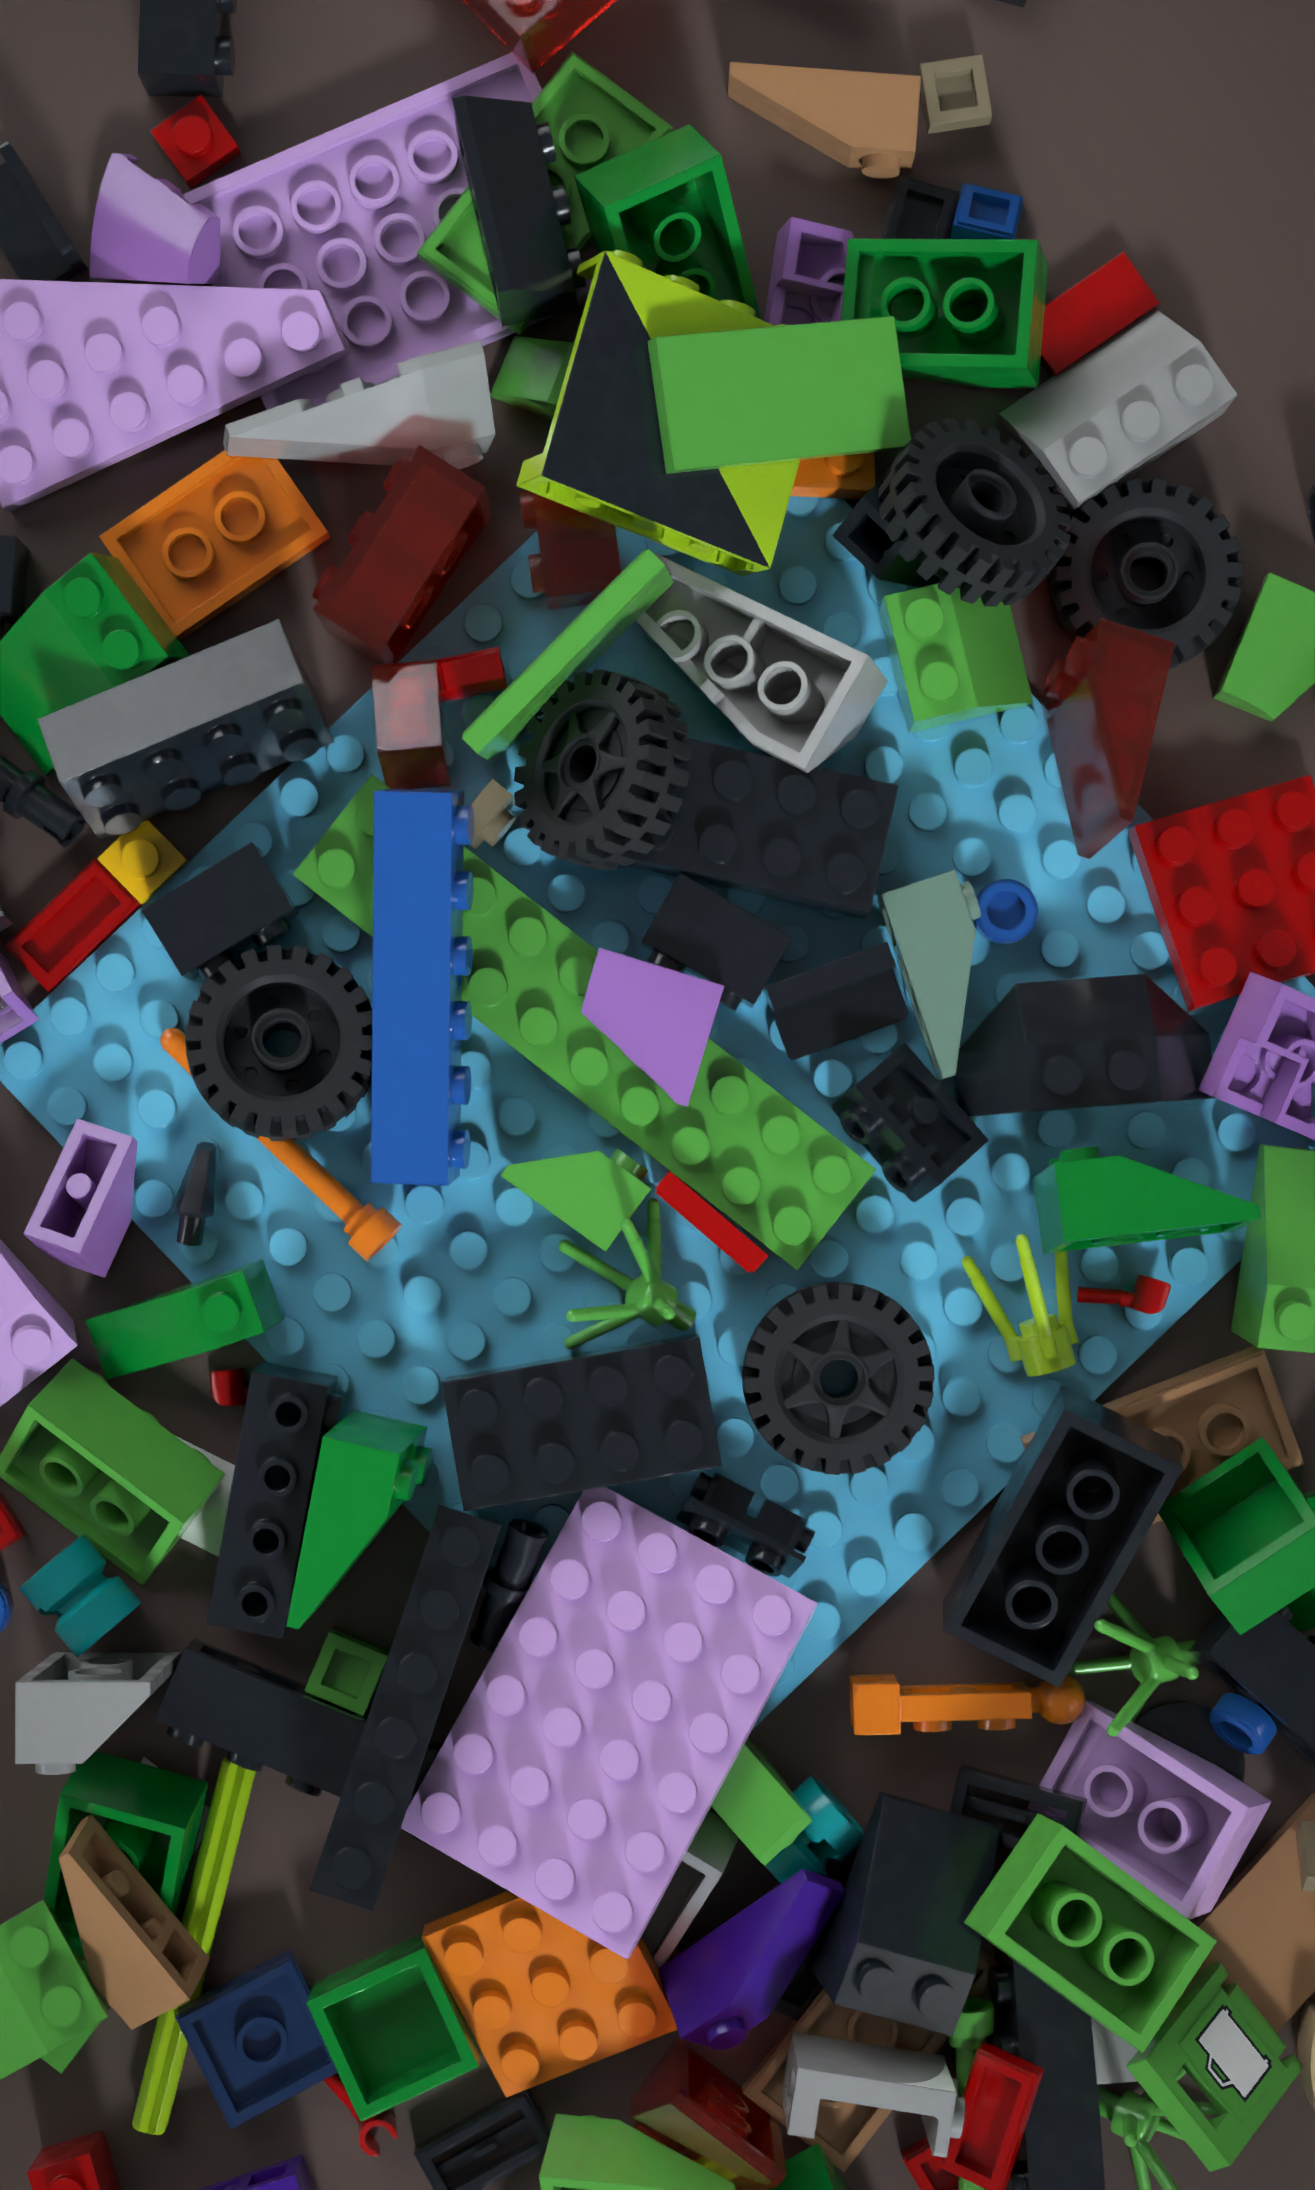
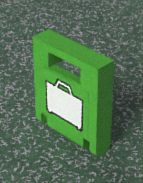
M1221 1962L1208 1966L1197 1976L1177 2001L1143 2053L1137 2051L1126 2065L1127 2069L1210 2172L1231 2166L1303 2068L1302 2063L1294 2054L1283 2057L1280 2060L1278 2059L1285 2050L1286 2043L1236 1982L1226 1985L1222 1989L1220 1985L1227 1978L1229 1972ZM1181 2067H1183L1221 2116L1206 2119L1174 2078Z

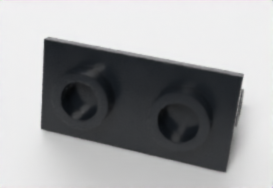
M702 1471L700 1472L689 1493L692 1496L679 1511L676 1519L688 1525L687 1529L690 1534L710 1545L720 1547L724 1544L745 1555L746 1563L765 1575L778 1577L781 1574L790 1578L804 1563L806 1556L803 1554L808 1549L815 1534L814 1530L805 1526L807 1519L768 1499L764 1501L755 1519L745 1514L755 1494L753 1491L717 1472L712 1477Z

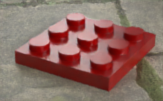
M1310 775L1138 824L1127 831L1188 1012L1239 997L1250 972L1279 983H1286L1315 974V787Z

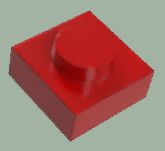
M202 95L195 98L150 131L155 142L190 190L241 154L237 143Z

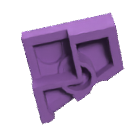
M112 153L103 176L95 208L90 249V278L184 284H220V217L202 204H190L184 199L181 189L167 179H155L136 165L137 158L132 154Z
M791 217L777 232L764 315L765 322L775 326L779 324L798 325L841 321L848 239H854L852 231Z
M599 948L581 1013L615 1043L638 1068H641L676 1104L687 1107L724 986Z
M1250 972L1198 1090L1315 1140V1118L1311 1117L1313 1083H1315V998L1282 983Z

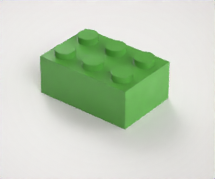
M1039 1813L964 1921L966 1925L1141 2053L1145 2051L1217 1942L1066 1827Z

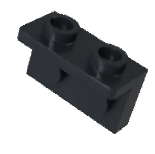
M906 1043L895 1050L859 1083L832 1104V1109L840 1118L841 1125L847 1135L867 1149L882 1167L883 1174L889 1184L899 1192L904 1193L912 1202L918 1201L942 1184L989 1141Z

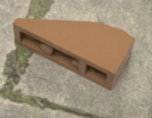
M730 62L728 97L842 165L848 168L862 169V173L866 176L887 179L898 176L900 172H911L916 152L921 76Z
M92 1815L87 1816L79 1823L61 1853L59 1861L91 1982L101 1993L104 2001L133 2030L190 2000L210 1958Z

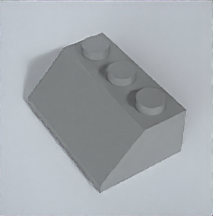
M1154 308L1060 374L1051 377L1038 386V388H1035L1000 412L997 417L1010 436L1022 445L1020 450L1027 458L1033 454L1042 463L1036 472L1040 476L1050 473L1057 485L1051 494L1063 495L1067 504L1063 512L1069 515L1071 519L1090 498L1094 499L1102 490L1114 484L1116 487L1224 414L1238 394L1201 341Z
M54 1652L15 1682V1764H35V1773L43 1775H60L75 1772L76 1764H83L176 1670L181 1658V1652H84L78 1658L73 1652Z

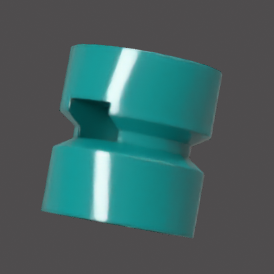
M84 1534L19 1588L42 1616L56 1614L59 1619L54 1631L77 1658L142 1603L120 1576L107 1578L104 1576L103 1570L106 1560Z
M812 1774L793 1791V1794L813 1821L798 1834L792 1844L782 1849L765 1865L780 1883H783L801 1869H806L826 1877V1863L829 1860L842 1862L861 1844L865 1833L846 1807Z

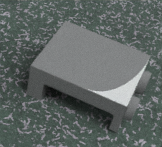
M791 2032L781 2094L788 2135L814 2139L820 2099L922 2114V2123L933 2156L946 2158L950 2138L960 2139L964 2124L965 2099L964 2097H958V2079L951 2078L943 2055Z

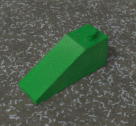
M261 1259L90 1317L85 1322L105 1378L108 1380L205 1353L264 1333L284 1320L264 1261Z

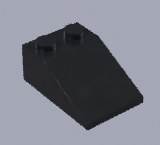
M880 1791L844 1887L845 1894L836 1908L813 1970L834 2004L953 2036L976 1975L982 1936L966 1925L964 1921L991 1883L1000 1832L996 1825Z

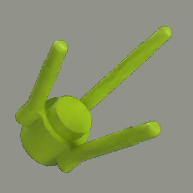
M1019 1234L1015 1238L1019 1261L1034 1318L1019 1324L1022 1335H1017L974 1259L970 1256H964L961 1261L962 1266L1003 1337L1010 1362L1022 1360L1026 1374L1029 1377L1057 1372L1076 1363L1072 1345L1078 1343L1079 1340L1072 1316L1067 1252L1054 1253L1057 1319L1056 1314H1048L1028 1237L1024 1234Z

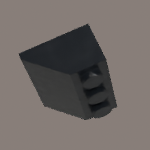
M466 95L452 98L458 144L502 327L577 310L576 289L586 287V280L584 277L577 275L578 267L582 264L579 249L576 247L566 250L561 226L571 224V217L563 184L551 187L546 163L556 161L548 122L536 124L531 102Z

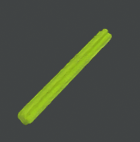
M226 1756L221 1762L181 1923L209 1958L256 1771L242 1768L230 1762ZM207 1966L190 2000L158 2016L132 2120L133 2128L137 2131L151 2135H162L168 2126L188 2042L175 2018L174 2009L200 1996Z

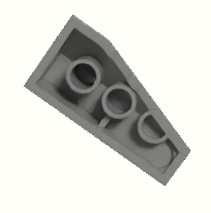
M481 341L421 355L398 363L397 366L400 374L378 385L364 382L361 377L340 384V389L332 392L325 398L326 403L314 407L311 399H297L226 424L223 439L226 455L423 468L445 463L448 470H457L474 465L483 459L482 453L488 452L495 436L485 355Z
M655 554L665 564L674 583L636 620L637 623L754 747L809 773L857 736L888 682L869 655L665 557Z

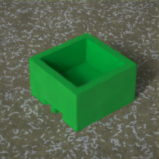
M1263 1436L1167 1499L1158 1512L1207 1594L1239 1635L1247 1632L1315 1587V1511Z
M422 1933L315 1982L306 2001L360 2122L478 2068L480 2065L482 2051L421 1938Z

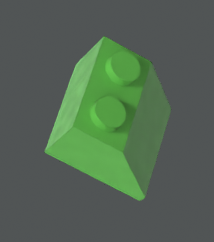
M939 583L884 596L879 613L908 733L1033 703L1010 605L1005 606L1001 601L996 607L984 606L981 597L974 604L961 600L959 588H956L948 595L938 589Z
M47 1898L0 1925L1 2080L68 2042L109 2015V2011L91 1982L86 1969Z

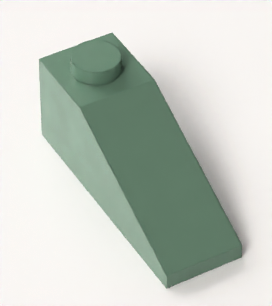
M952 870L883 893L877 899L938 1081L956 1075L976 933L972 920L981 917L979 904L970 881L959 883L956 871Z

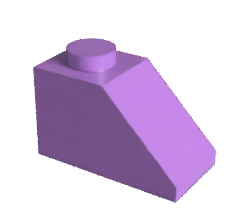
M80 1119L76 1120L23 1233L49 1259L103 1278L106 1277L131 1222L137 1140L132 1136Z

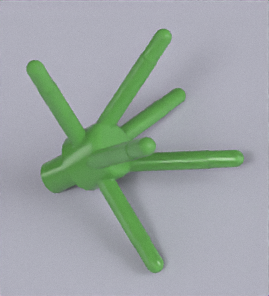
M650 1199L647 1203L648 1252L633 1222L630 1219H623L620 1223L629 1247L642 1271V1274L634 1280L568 1240L559 1242L558 1248L561 1252L627 1291L625 1304L568 1310L566 1318L570 1322L601 1321L567 1337L564 1341V1346L567 1349H574L637 1318L653 1326H659L667 1322L681 1331L688 1330L694 1323L696 1310L678 1300L677 1288L662 1279L660 1204L657 1199Z
M1113 1593L1107 1606L1125 1628L1104 1619H1098L1094 1627L1098 1632L1131 1646L1130 1655L1074 1661L1067 1674L1080 1675L1124 1669L1132 1670L1133 1675L1140 1684L1108 1725L1107 1733L1111 1737L1117 1736L1129 1721L1135 1722L1146 1700L1160 1683L1176 1680L1179 1676L1194 1680L1199 1676V1672L1193 1666L1200 1664V1661L1188 1651L1195 1643V1640L1176 1643L1169 1636L1152 1638L1117 1595Z
M1183 2067L1174 2076L1176 2081L1187 2073ZM1098 2086L1100 2116L1111 2121V2132L1124 2138L1125 2145L1130 2148L1138 2189L1152 2190L1148 2173L1149 2168L1163 2190H1180L1148 2142L1153 2137L1155 2131L1184 2140L1169 2120L1160 2117L1165 2115L1146 2091L1139 2095L1131 2090H1127L1121 2097ZM1194 2102L1204 2116L1220 2115L1211 2102Z

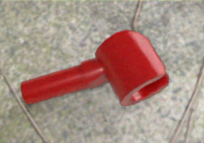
M1138 1274L1133 1293L1121 1289L1078 1286L1077 1302L1119 1305V1307H1128L1146 1314H1156L1164 1309L1171 1286L1167 1282Z
M244 1368L213 1370L210 1373L211 1395L217 1403L223 1406L246 1404L249 1388L245 1386Z
M338 2072L323 2080L351 2111L350 2114L358 2122L359 2143L365 2153L374 2157L380 2156V2146L377 2140L368 2133L373 2127L381 2126L386 2128L390 2135L397 2140L396 2118L390 2109L360 2122Z

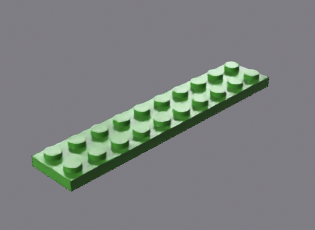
M371 774L293 873L297 879L371 937H373L374 791L391 789L373 774ZM464 846L463 871L472 872L474 894L471 910H463V936H470L472 939L473 962L470 975H462V1001H470L472 1016L795 1270H798L876 1169L709 1038L688 1106L676 1104L641 1068H638L615 1043L581 1013L598 951Z

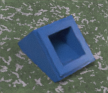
M962 183L949 239H1015L1024 197Z

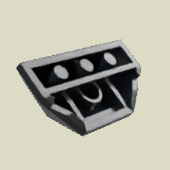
M1146 974L1017 983L960 1046L955 1075L957 1103L969 1117L1213 1099L1215 1097L1198 1090L1212 1060L1210 1034Z

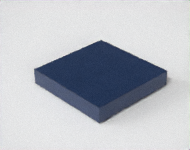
M291 1948L174 2009L175 2018L230 2129L239 2126L337 2073L306 2004L311 1989Z

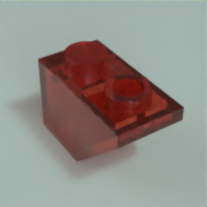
M528 490L520 491L524 529H537L540 553L528 555L533 593L546 592L549 610L590 604L621 573L615 525Z

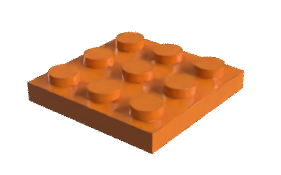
M510 1891L424 1925L421 1938L506 2098L678 2030L658 1968L642 1937L630 1958L625 1959Z

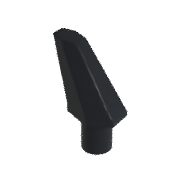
M201 1142L197 1144L173 1202L172 1209L180 1215L176 1241L183 1245H202L205 1219L214 1215L215 1143Z

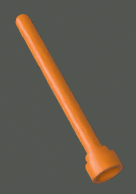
M177 1028L166 1029L160 1037L161 1047L191 1075L186 1055V1035ZM262 1136L256 1138L346 1224L343 1231L351 1238L348 1245L366 1262L372 1259L401 1228L402 1224L384 1207L377 1210L371 1203L365 1206L361 1204L294 1138H286L285 1141H271L268 1137Z

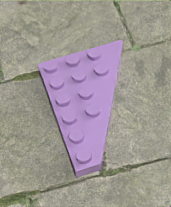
M0 279V503L2 508L12 512L349 355L350 352L326 296L320 290Z

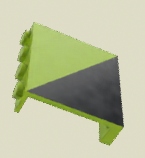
M603 251L580 264L577 275L592 282L543 453L523 461L516 486L741 577L770 569L800 460L666 474L647 341L661 336L775 326L756 318L755 310L744 303L733 300L718 301L700 293L699 285L690 279L677 275L661 276L642 267L643 262L640 258L625 251Z

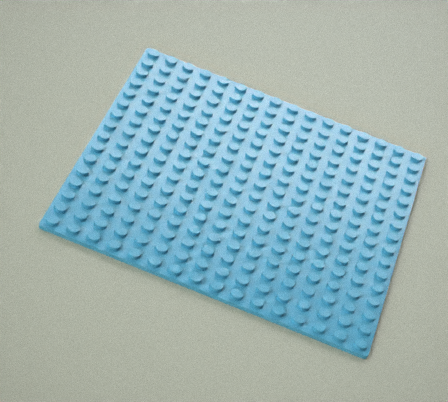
M790 496L771 568L743 577L563 505L394 667L499 646L507 685L509 686L644 549L646 551L650 549L654 554L665 557L869 655L888 681L857 736L817 766L818 768L898 785L871 911L865 919L695 881L793 937L765 986L888 942L896 964L893 973L908 1011V1017L905 1020L796 1060H790L787 1057L764 991L761 992L753 1008L742 1002L736 1011L720 1003L718 1005L709 1039L876 1169L800 1268L795 1270L692 1189L768 1255L754 1273L752 1271L748 1273L655 1193L657 1191L655 1187L669 1172L666 1167L473 1016L469 1040H461V1066H469L471 1070V1095L468 1105H461L460 1130H468L470 1133V1160L468 1168L460 1169V1176L450 1185L371 1183L372 1081L364 1098L362 1097L357 1103L356 1109L347 1118L344 1116L340 1119L335 1127L326 1132L321 1130L313 1133L311 1138L302 1140L294 1138L361 1204L365 1206L371 1203L377 1210L384 1207L402 1224L394 1237L372 1259L366 1262L348 1245L351 1238L343 1231L346 1224L258 1139L245 1134L243 1130L237 1127L233 1128L223 1121L203 1099L192 1076L161 1047V1034L168 1028H177L186 1035V1025L188 1026L191 1006L194 1000L197 1001L200 995V988L205 982L200 975L193 980L181 976L141 910L251 842L261 849L300 913L288 921L292 930L270 945H281L283 949L292 950L294 945L305 947L312 954L319 955V953H322L332 958L337 966L340 968L344 966L354 976L357 984L362 986L372 1007L373 937L297 879L293 873L371 774L391 789L464 791V805H471L492 778L514 797L515 792L524 788V785L514 781L515 767L525 766L527 760L518 755L521 742L532 743L534 735L527 730L494 764L478 755L462 739L464 736L462 733L504 690L448 701L417 710L396 712L394 702L399 700L395 680L388 679L387 674L382 677L329 728L334 740L333 743L319 748L314 755L307 759L293 762L34 1008L39 1020L0 1044V1081L63 1148L77 1119L132 1136L137 1140L131 1219L192 1283L263 1259L284 1320L266 1332L246 1338V1340L268 1363L338 1376L335 1394L345 1397L342 1419L353 1410L427 1427L424 1447L432 1448L433 1451L429 1474L423 1487L416 1485L411 1500L405 1501L403 1505L429 1533L439 1505L502 1525L487 1571L496 1566L508 1532L509 1522L512 1519H525L541 1525L549 1533L531 1579L533 1582L583 1491L463 1511L441 1382L446 1377L698 1333L722 1466L606 1486V1488L688 1532V1525L680 1522L676 1517L692 1496L689 1493L700 1472L702 1471L711 1477L717 1472L755 1493L745 1514L756 1519L764 1501L768 1499L807 1519L805 1526L815 1531L808 1549L803 1554L806 1556L804 1563L790 1578L781 1574L778 1577L769 1576L817 1602L818 1607L753 1726V1730L1007 1485L1025 1452L1020 1437L1037 1431L1061 1385L1095 1401L1242 1259L1247 1225L1228 1233L1067 1251L1072 1316L1079 1340L1078 1343L1072 1345L1076 1363L1057 1372L1033 1377L1027 1376L1022 1360L1010 1362L1005 1341L974 1289L961 1261L964 1256H970L974 1259L1017 1335H1022L1019 1324L1034 1318L1015 1242L1017 1235H1026L1029 1240L1032 1256L1034 1257L1048 1314H1056L1058 1319L1054 1253L1043 1254L1033 1178L1049 1167L1048 1161L1059 1158V1152L1083 1147H1099L1100 1157L1120 1155L1251 1202L1259 1144L1315 1149V1140L1217 1098L974 1116L969 1118L989 1141L942 1184L916 1202H912L904 1193L893 1188L886 1180L879 1163L862 1144L855 1142L847 1135L841 1125L840 1118L832 1109V1104L904 1043L908 1045L936 1078L877 899L883 893L955 870L959 883L970 881L976 896L986 885L1000 879L1019 881L1027 886L1035 896L1038 905L1037 921L1030 933L1021 940L1011 944H996L981 936L975 928L976 933L960 1046L1017 983L1146 974L1210 1034L1213 1057L1239 997L1190 1012L1187 1010L1127 832L1133 826L1152 821L1153 819L1033 695V703L1030 705L908 733L879 608L884 596L919 587L878 580L832 536L853 509L843 498ZM637 621L586 671L592 674L594 670L613 671L637 679L669 696L668 700L676 703L682 712L677 719L687 724L689 735L685 738L774 757L754 747ZM438 672L420 676L424 694L441 690ZM543 714L539 719L543 720L545 715ZM515 805L510 810L516 816L514 823L494 846L484 841L476 851L470 845H464L597 951L599 948H603L648 962L647 958L651 950L642 946L641 940L675 883L676 876L618 864V869L615 870L600 868L598 870L552 856L540 850L541 847L533 844L527 837L530 830L522 828L518 818L524 809ZM253 942L233 956L237 961L241 959V953L252 949L256 953L266 951L267 946L259 949L257 944ZM686 970L684 971V974L697 977ZM1305 977L1282 983L1315 998V987ZM278 1030L267 1038L265 1049L275 1057H288L298 1050L301 1039L290 1030ZM955 1075L939 1080V1083L957 1102ZM1313 1083L1312 1118H1315V1083ZM201 1142L215 1143L214 1215L205 1219L202 1245H183L176 1241L180 1215L172 1209L173 1202L197 1144ZM618 1148L648 1170L642 1182L649 1186L651 1190L630 1220L633 1222L648 1252L647 1203L650 1199H657L659 1201L662 1279L677 1288L678 1300L696 1310V1318L692 1326L686 1331H681L667 1322L659 1326H653L637 1318L574 1349H567L564 1346V1341L567 1337L601 1321L570 1322L566 1318L568 1310L625 1304L627 1291L561 1252L558 1248L559 1242L568 1240L633 1280L641 1275L642 1271L622 1230L605 1252L500 1175L507 1165L592 1151H600L610 1158ZM1138 1274L1167 1282L1171 1286L1164 1309L1156 1314H1146L1128 1307H1119V1305L1077 1302L1078 1286L1121 1289L1133 1293ZM850 1282L870 1287L889 1296L901 1305L919 1326L927 1341L934 1365V1394L931 1407L928 1409L926 1420L921 1430L915 1434L911 1443L902 1452L894 1455L890 1461L879 1467L875 1466L867 1469L865 1472L856 1474H824L800 1467L787 1460L775 1451L759 1433L749 1415L743 1394V1360L756 1326L765 1314L783 1298L797 1290L819 1283ZM845 1360L829 1362L824 1366L820 1374L822 1389L831 1395H842L848 1392L855 1382V1370L852 1364ZM724 1544L716 1547L747 1564L745 1561L746 1556Z

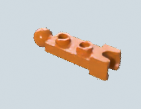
M895 1674L849 1676L850 1723L854 1728V1735L901 1734V1722H913V1729L916 1731L941 1732L951 1730L952 1721L977 1720V1727L979 1729L1008 1730L1016 1728V1719H1032V1713H1039L1043 1719L1051 1724L1064 1725L1073 1722L1081 1715L1086 1700L1083 1687L1076 1679L1069 1675L1065 1677L1060 1688L1045 1680L1038 1687H1027L1024 1682L900 1686Z

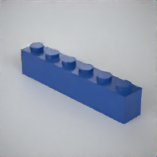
M414 789L374 791L371 1183L448 1186L460 1176V1169H467L469 1165L470 1133L468 1130H460L461 1105H468L471 1095V1070L469 1066H461V1040H469L472 1007L470 1001H462V975H470L473 945L470 936H463V910H471L474 883L472 872L463 871L464 845H471L474 837V810L472 805H464V791Z

